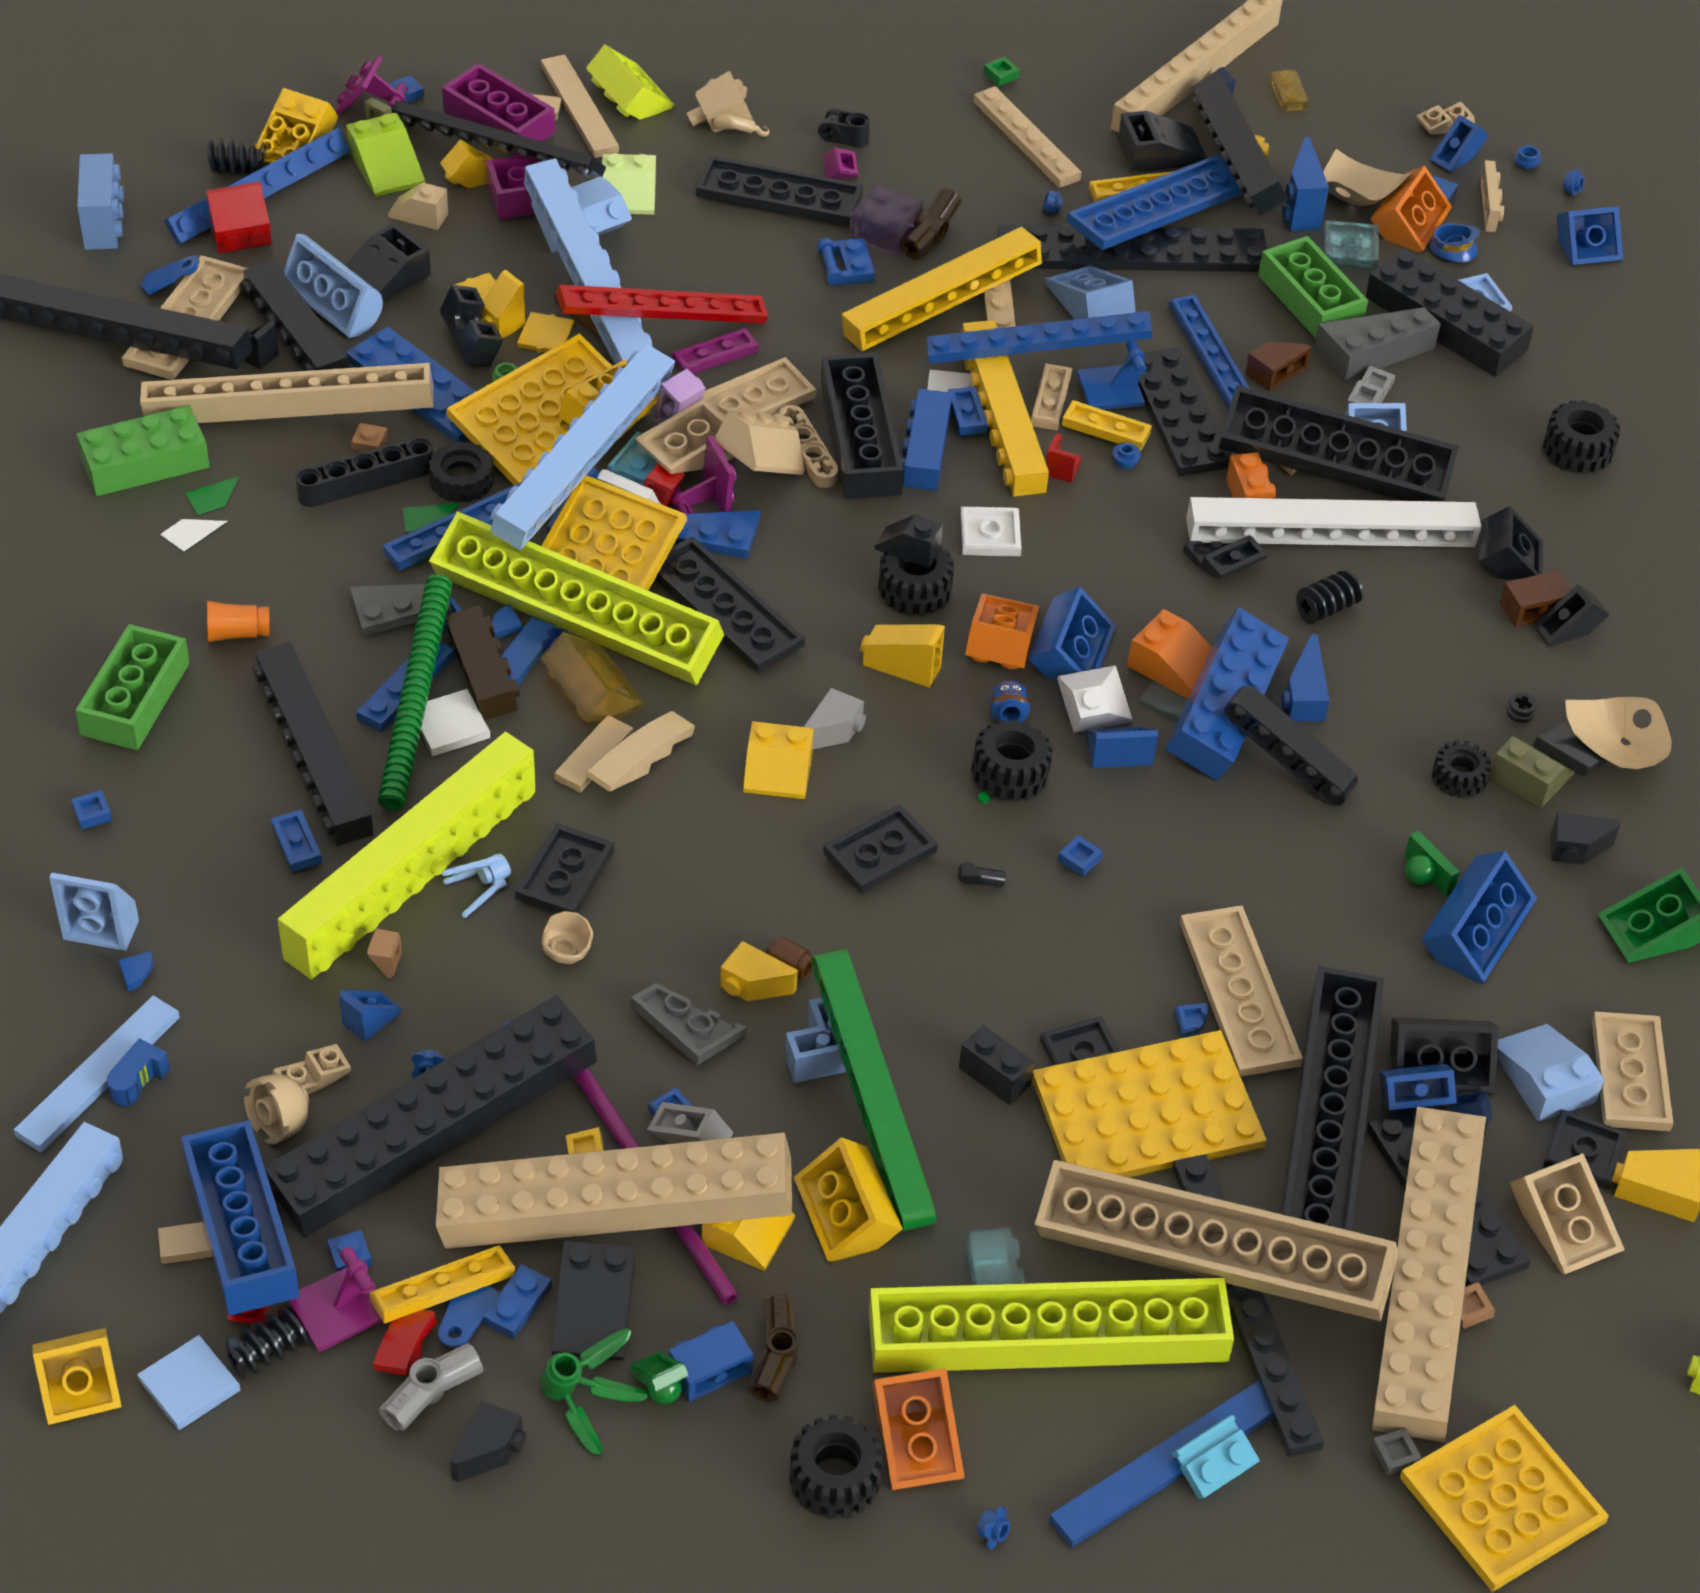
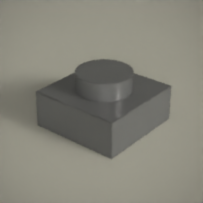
M1406 1428L1375 1437L1372 1440L1371 1446L1387 1476L1401 1472L1422 1459Z

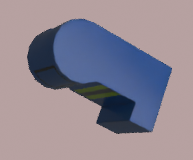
M139 1038L107 1076V1084L112 1102L118 1106L132 1105L139 1099L140 1090L154 1076L163 1079L170 1071L167 1052Z

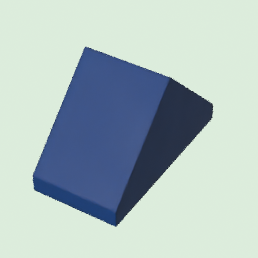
M341 990L339 994L342 1024L364 1042L395 1019L402 1011L399 1005L381 991Z

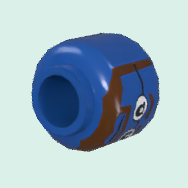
M1005 681L992 689L989 700L991 715L995 721L1005 720L1006 722H1011L1012 719L1018 720L1019 723L1024 722L1030 712L1029 696L1025 687L1015 681Z

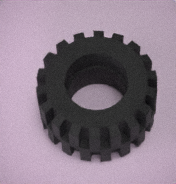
M1576 400L1569 401V404L1562 403L1550 415L1543 441L1544 452L1546 456H1550V460L1553 463L1559 464L1558 467L1570 469V472L1576 473V471H1580L1582 474L1589 471L1593 473L1598 472L1600 468H1606L1613 459L1621 431L1619 430L1620 423L1616 421L1617 417L1614 414H1610L1607 408H1602L1597 403L1593 402L1592 404L1581 400V402Z
M942 545L929 568L883 553V556L880 558L878 582L881 599H885V604L889 607L894 606L895 611H905L908 615H912V613L925 615V612H936L937 607L943 608L946 605V601H949L951 597L954 560L950 558L948 550H943Z
M1012 719L1011 722L999 720L998 724L990 723L987 725V729L983 728L976 739L971 765L972 778L974 782H978V787L981 790H987V794L992 797L998 796L1000 800L1004 801L1012 799L1013 802L1019 801L1020 798L1028 800L1032 798V794L1037 796L1041 793V789L1045 788L1053 756L1052 744L1049 743V738L1046 734H1041L1042 730L1038 727H1031L1030 723H1019L1018 720Z
M829 1415V1420L826 1421L822 1417L814 1419L813 1427L807 1423L802 1428L801 1435H796L793 1447H791L789 1479L794 1496H800V1504L804 1508L812 1506V1513L818 1516L821 1512L827 1513V1518L835 1519V1514H842L843 1518L851 1517L852 1510L859 1514L865 1510V1503L871 1505L875 1500V1494L879 1492L881 1485L883 1449L881 1443H876L877 1435L874 1431L866 1432L867 1425L859 1421L855 1424L853 1423V1417L845 1416L844 1420L837 1419V1415ZM839 1458L851 1463L855 1469L844 1475H832L824 1472L817 1465L826 1459Z

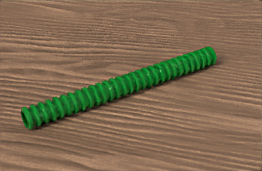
M440 574L429 575L426 578L415 627L416 630L410 650L411 653L409 654V661L405 672L406 676L404 677L399 707L397 708V715L391 735L392 738L377 799L378 804L388 810L404 808L405 799L408 794L412 767L414 766L418 747L417 743L420 738L419 735L433 678L434 665L453 585L448 577Z

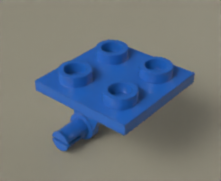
M1136 340L1126 343L1129 354L1123 365L1077 370V376L1087 405L1102 410L1144 406V399L1138 383L1139 376L1146 373L1147 367L1144 363V352L1139 349Z

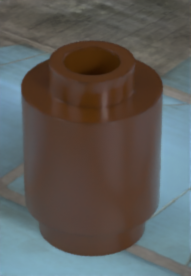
M783 936L777 940H772L766 948V954L797 969V979L805 980L813 970L810 950Z

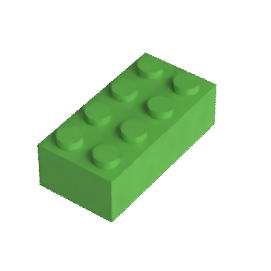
M1308 236L1262 251L1258 276L1315 339L1319 323L1365 317L1368 299Z
M190 405L76 433L80 457L96 496L210 468L206 441Z
M128 624L75 710L80 735L138 750L190 664L186 638Z

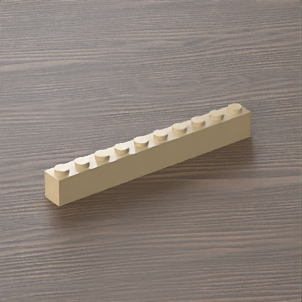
M1248 0L1117 101L1113 108L1111 129L1119 133L1121 113L1149 111L1161 116L1167 113L1194 91L1192 88L1194 85L1206 79L1217 69L1228 65L1275 28L1279 23L1282 0Z
M430 363L141 382L140 405L143 416L190 405L197 423L433 408V381Z

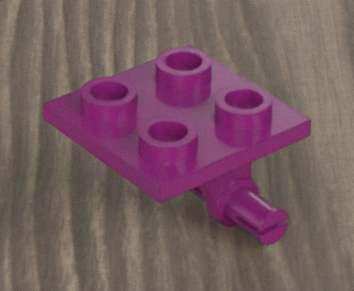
M378 55L372 62L367 60L359 69L357 76L352 74L344 85L347 89H344L336 99L338 106L335 112L337 115H340L364 91L389 101L387 105L393 109L396 100L405 101V93L408 90V86L403 87L405 83L400 82L397 88L394 89L375 73L383 59Z
M712 435L707 436L703 482L684 492H681L679 485L675 488L671 503L675 509L684 514H694L689 505L715 500L721 512H730L731 503H734L733 483L737 479L736 471L733 465H729L723 448L718 446Z
M351 1246L342 1249L339 1253L346 1268L299 1289L300 1298L288 1300L318 1353L383 1322L370 1302L368 1293L375 1289V1284L367 1273L369 1268L365 1261L359 1260Z

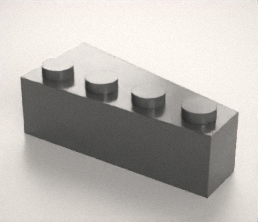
M1425 307L1319 323L1314 349L1344 381H1348L1364 375L1369 365L1381 369L1435 349L1440 323Z

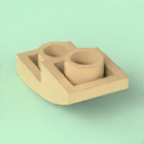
M1462 102L1444 110L1437 105L1416 115L1417 120L1429 134L1447 133L1459 114L1475 123V116Z
M337 1044L307 1051L304 1061L273 1069V1074L287 1075L306 1090L308 1095L336 1082L351 1072V1066Z

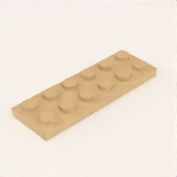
M201 255L198 269L193 274L186 275L161 309L219 321L242 291L241 283L244 282L243 270L247 268ZM130 347L122 357L123 366L170 380H175L190 360Z
M1243 906L1181 915L1180 926L1219 1029L1224 1036L1240 1077L1301 1067L1303 1057Z

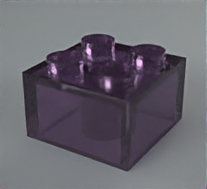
M874 184L851 213L850 239L864 238L866 245L898 256L902 251L901 240L914 228L915 221L922 212L923 201L885 186Z

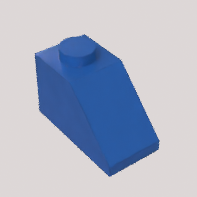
M1459 114L1430 159L1448 171L1453 172L1475 157L1489 134L1480 126Z

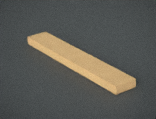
M566 55L541 59V68L558 97H562V104L593 157L599 158L603 157V154L619 153L617 141Z

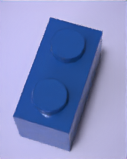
M1447 1064L1379 1071L1382 1104L1389 1110L1457 1103L1454 1070Z
M733 1321L723 1326H713L705 1334L692 1340L680 1341L669 1350V1356L685 1364L689 1376L681 1379L682 1391L688 1402L753 1373V1353Z

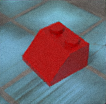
M260 181L206 191L211 233L218 254L272 244L270 224Z

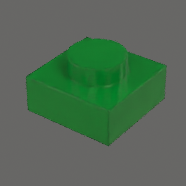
M1005 56L984 65V74L998 86L1019 78L1020 69Z

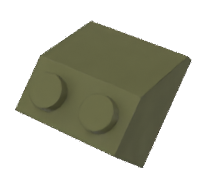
M1512 736L1496 753L1489 778L1541 809L1574 774V770L1538 750L1527 741Z

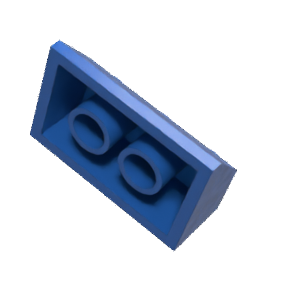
M1078 586L1053 597L1028 659L1047 679L1058 681L1057 678L1061 675L1099 669L1116 625L1089 595Z

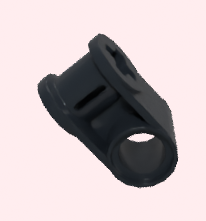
M831 108L825 115V121L819 125L818 133L827 142L861 148L869 143V117L860 112L855 113Z

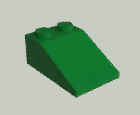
M1683 867L1678 868L1598 913L1600 920L1628 963L1691 948L1700 943V892Z

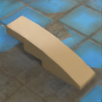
M670 711L649 722L611 749L587 771L586 776L609 792L649 773L651 763L671 754L673 744L693 735L695 725L675 712Z

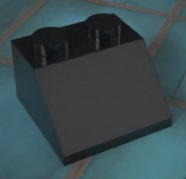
M1511 506L1481 520L1478 560L1484 569H1488L1496 578L1508 580L1542 574L1543 540Z

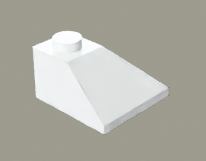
M1116 665L1058 676L1057 680L1073 733L1083 732L1086 729H1098L1132 722V716Z

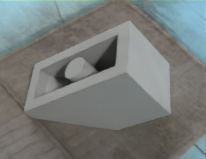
M831 688L804 726L814 728L813 749L849 742L856 731L860 732L866 721V715L863 714L864 701Z
M666 1102L661 1103L647 1129L651 1135L668 1144L731 1138L733 1135V1131L714 1109Z

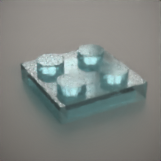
M1325 220L1324 254L1335 265L1377 268L1379 261V225Z

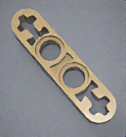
M796 405L782 407L779 414L790 420L789 425L798 430L799 435L809 436L808 439H800L804 467L812 482L821 488L834 486L838 480V466L808 417ZM818 453L821 456L818 458H810L807 456V454Z

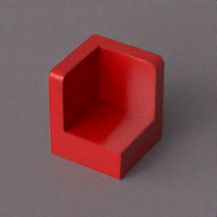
M1056 433L1047 451L1046 465L1049 471L1048 476L1072 483L1081 465L1082 457L1060 450L1062 435Z
M658 463L646 477L644 486L653 490L661 505L669 507L675 488L683 480L685 473L670 474Z

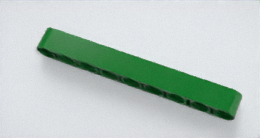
M846 948L812 955L813 973L882 1182L903 1228L900 1232L935 1224L936 1214L849 953Z

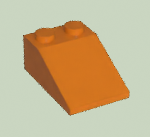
M982 593L972 620L965 655L971 656L977 662L986 663L993 661L1001 663V666L1008 669L1024 668L1040 606Z
M1163 609L1132 639L1127 667L1188 699L1212 646L1188 621Z
M946 1368L873 1380L871 1385L891 1489L898 1490L964 1479Z

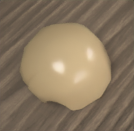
M569 911L557 913L549 918L541 939L543 951L549 958L558 963L572 965L583 959L588 953L593 939V930L588 920L578 913Z

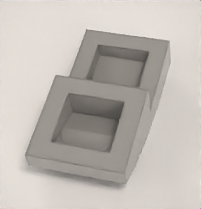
M1369 365L1362 380H1358L1347 400V404L1382 403L1394 383L1395 375Z

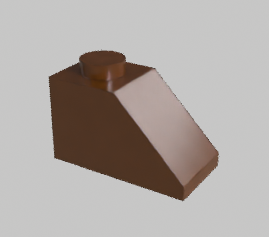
M1268 341L1262 346L1254 348L1249 353L1246 375L1268 391H1271L1308 368L1311 346L1308 344Z

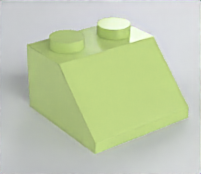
M603 154L602 164L607 167L603 177L622 194L629 213L654 215L656 155Z

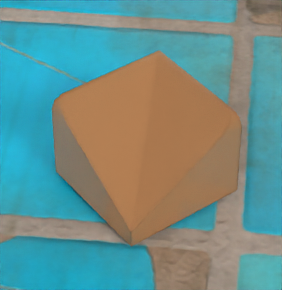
M375 929L367 953L374 964L388 978L394 976L402 955L401 938L398 932Z

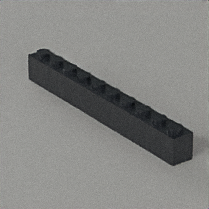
M0 274V318L236 370L253 351L249 327Z

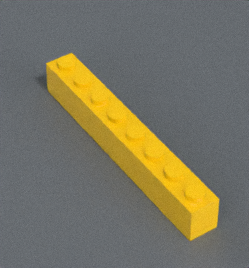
M1023 227L1017 228L842 313L844 336L858 349L865 351L1042 264L1041 242Z
M995 320L963 323L962 332L988 330L998 327ZM1008 355L964 360L965 369L971 372V387H976L988 427L990 428L991 445L996 446L997 463L999 466H1003L1005 485H1009L1013 497L1046 493L1049 471Z

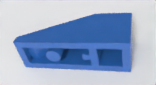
M1311 634L1289 678L1287 691L1282 692V708L1287 709L1288 716L1294 721H1325L1330 700L1317 634Z

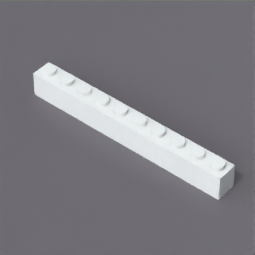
M1190 497L1186 516L1190 541H1203L1202 543H1211V541L1233 543L1251 535L1258 544L1475 547L1481 530L1476 502Z

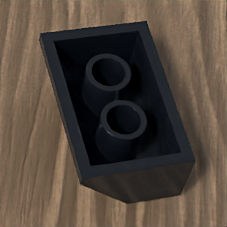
M1392 1017L1390 1041L1392 1069L1447 1064L1454 1070L1455 1090L1457 1092L1485 1091L1487 1093H1495L1499 1027L1491 1021Z

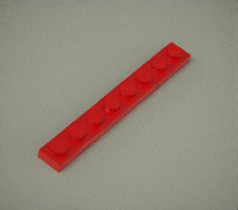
M559 285L556 290L563 314L765 324L769 317L762 296L576 285Z

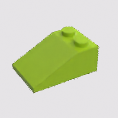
M397 113L385 114L380 117L360 120L346 125L347 141L351 150L350 154L375 197L413 188L420 183H425V178L406 128Z

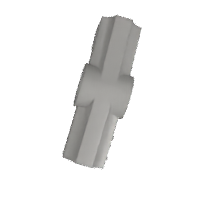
M466 1343L436 1359L423 1358L413 1363L410 1368V1376L379 1408V1414L386 1421L387 1425L396 1431H404L428 1405L438 1402L444 1395V1391L482 1373L483 1366L474 1347ZM424 1380H433L430 1383H421Z

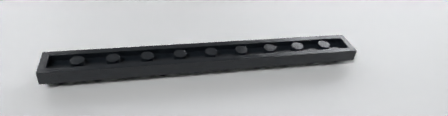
M396 100L392 109L401 116L400 120L409 126L414 127L415 124H419L421 128L433 132L436 129L441 134L451 138L454 134L465 142L471 143L474 140L479 145L489 149L495 146L506 154H510L513 151L518 156L527 160L534 157L538 162H543L556 158L560 168H564L566 171H570L571 168L575 169L576 172L586 177H590L591 174L603 177L607 168L596 158L588 154Z
M1206 1154L1174 1160L1173 1171L1182 1191L1225 1201ZM1225 1283L1231 1316L1256 1379L1260 1383L1287 1456L1322 1450L1324 1440L1263 1292Z

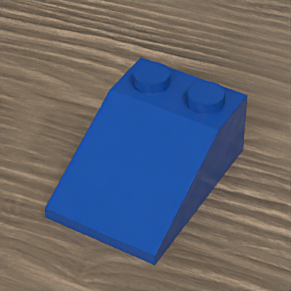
M1304 137L1291 173L1290 184L1286 185V195L1289 200L1286 201V205L1282 206V218L1284 221H1287L1290 231L1315 230L1322 227L1329 186L1310 137Z

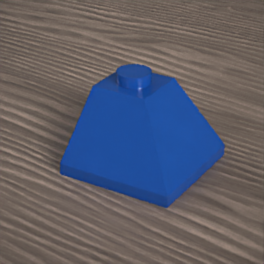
M1619 206L1568 211L1556 215L1558 240L1571 265L1623 260Z

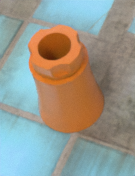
M207 600L208 643L228 639L257 638V635L269 636V607L257 608V605L227 604Z

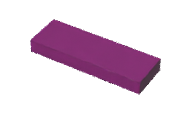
M744 328L672 352V359L675 360V365L680 372L688 369L694 374L758 352L759 344L748 330Z

